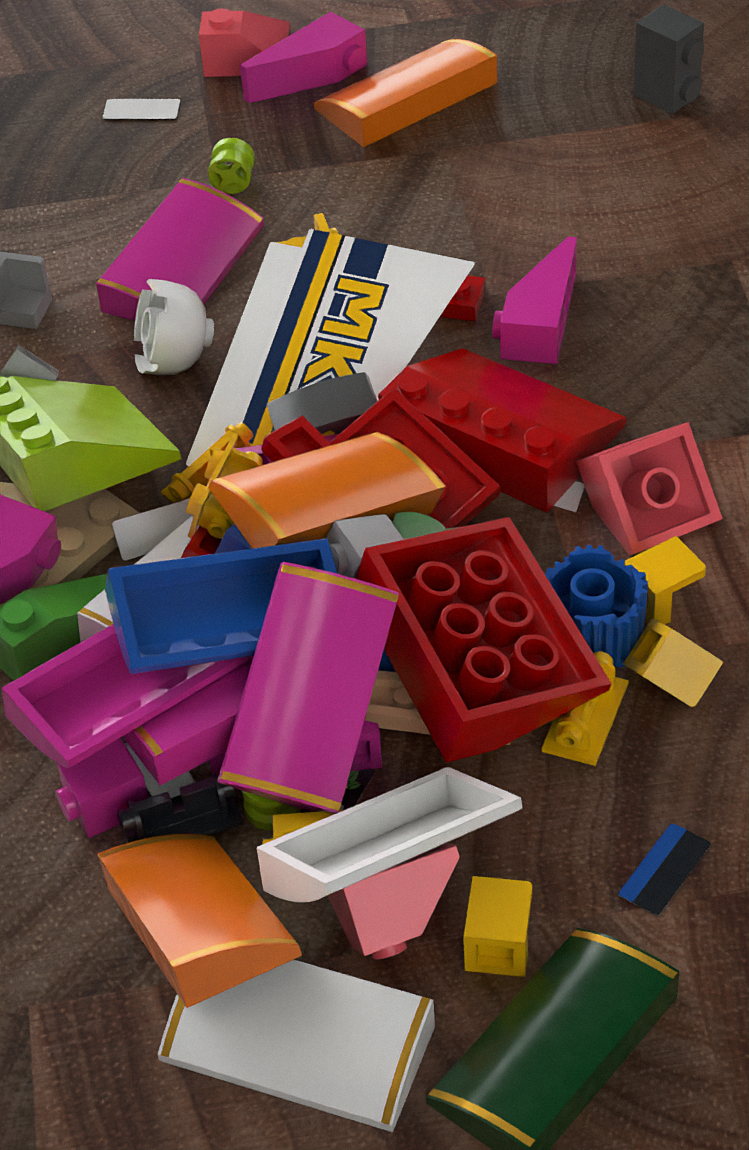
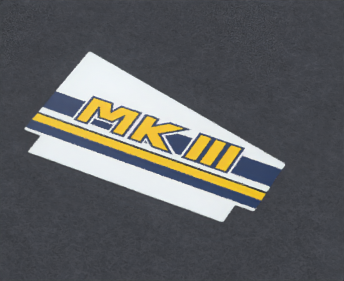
M314 229L308 231L304 245L301 248L270 242L186 465L190 466L225 434V428L228 425L236 426L239 422L244 423L252 431L253 438L249 442L254 446L262 445L264 437L275 431L266 404L303 387L340 376L365 372L369 376L378 401V394L408 365L475 263ZM329 430L328 432L322 435H334L335 433L332 430Z

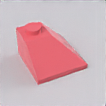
M216 9L202 12L199 41L204 77L241 76L240 64L290 36V22L247 11Z
M689 422L614 446L576 461L593 510L629 555L654 547L674 536L679 537L723 519Z
M449 842L328 895L351 947L364 956L371 954L373 959H383L403 952L407 949L405 941L421 936L460 858L456 845Z

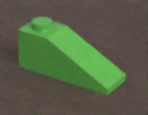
M107 574L24 590L1 605L0 669L14 681L79 644L80 635L77 612L105 589Z

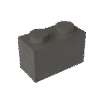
M662 5L636 23L634 96L674 114L700 95L702 88L701 65L704 53L703 22L669 6Z

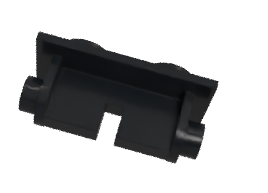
M217 773L210 774V778L180 787V795L170 798L169 793L165 792L134 802V800L128 801V808L119 810L117 818L127 843L174 834L210 836L244 824L233 798L236 796L235 789L217 783L219 777Z

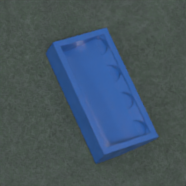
M328 538L108 568L105 593L117 639L130 674L254 656L280 564L288 562L337 574Z

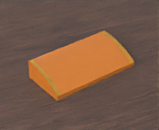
M446 40L314 102V109L364 148L497 84V54L468 40Z
M376 432L211 480L208 488L253 549L325 539L336 520L386 514L393 523L395 514L400 512H416L428 515L432 513L446 486L426 463L410 449L393 438Z
M198 834L156 836L119 845L97 854L111 895L186 1008L302 956L298 943L213 836Z

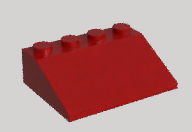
M464 348L406 366L378 394V399L380 400L391 389L395 388L494 479L500 485V492L546 513L581 476L576 461L603 451L627 423V417Z
M510 517L365 548L355 579L399 592L384 651L446 763L497 750L609 691L612 683Z

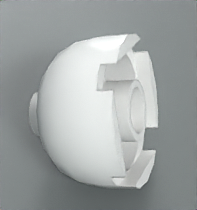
M148 279L147 284L152 290H142L140 294L134 328V341H142L144 356L135 354V362L138 371L144 374L175 375L188 370L200 358L203 346H211L214 335V322L212 319L206 318L203 302L197 293L187 286L166 280Z

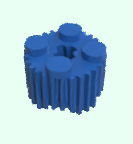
M587 545L586 549L575 546V551H572L569 557H564V563L556 561L554 568H548L545 576L593 653L598 651L605 652L612 657L615 667H624V661L646 628L648 591L645 572H638L633 565L625 566V560L623 559L615 561L614 556L609 551L604 550L603 545H599L597 549H593L591 545Z

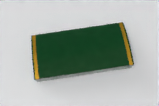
M577 928L426 1096V1104L491 1150H550L677 999L679 970L622 940L592 930Z

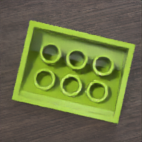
M0 376V466L29 503L36 509L44 512L182 459L179 449L115 386L18 376L8 378Z

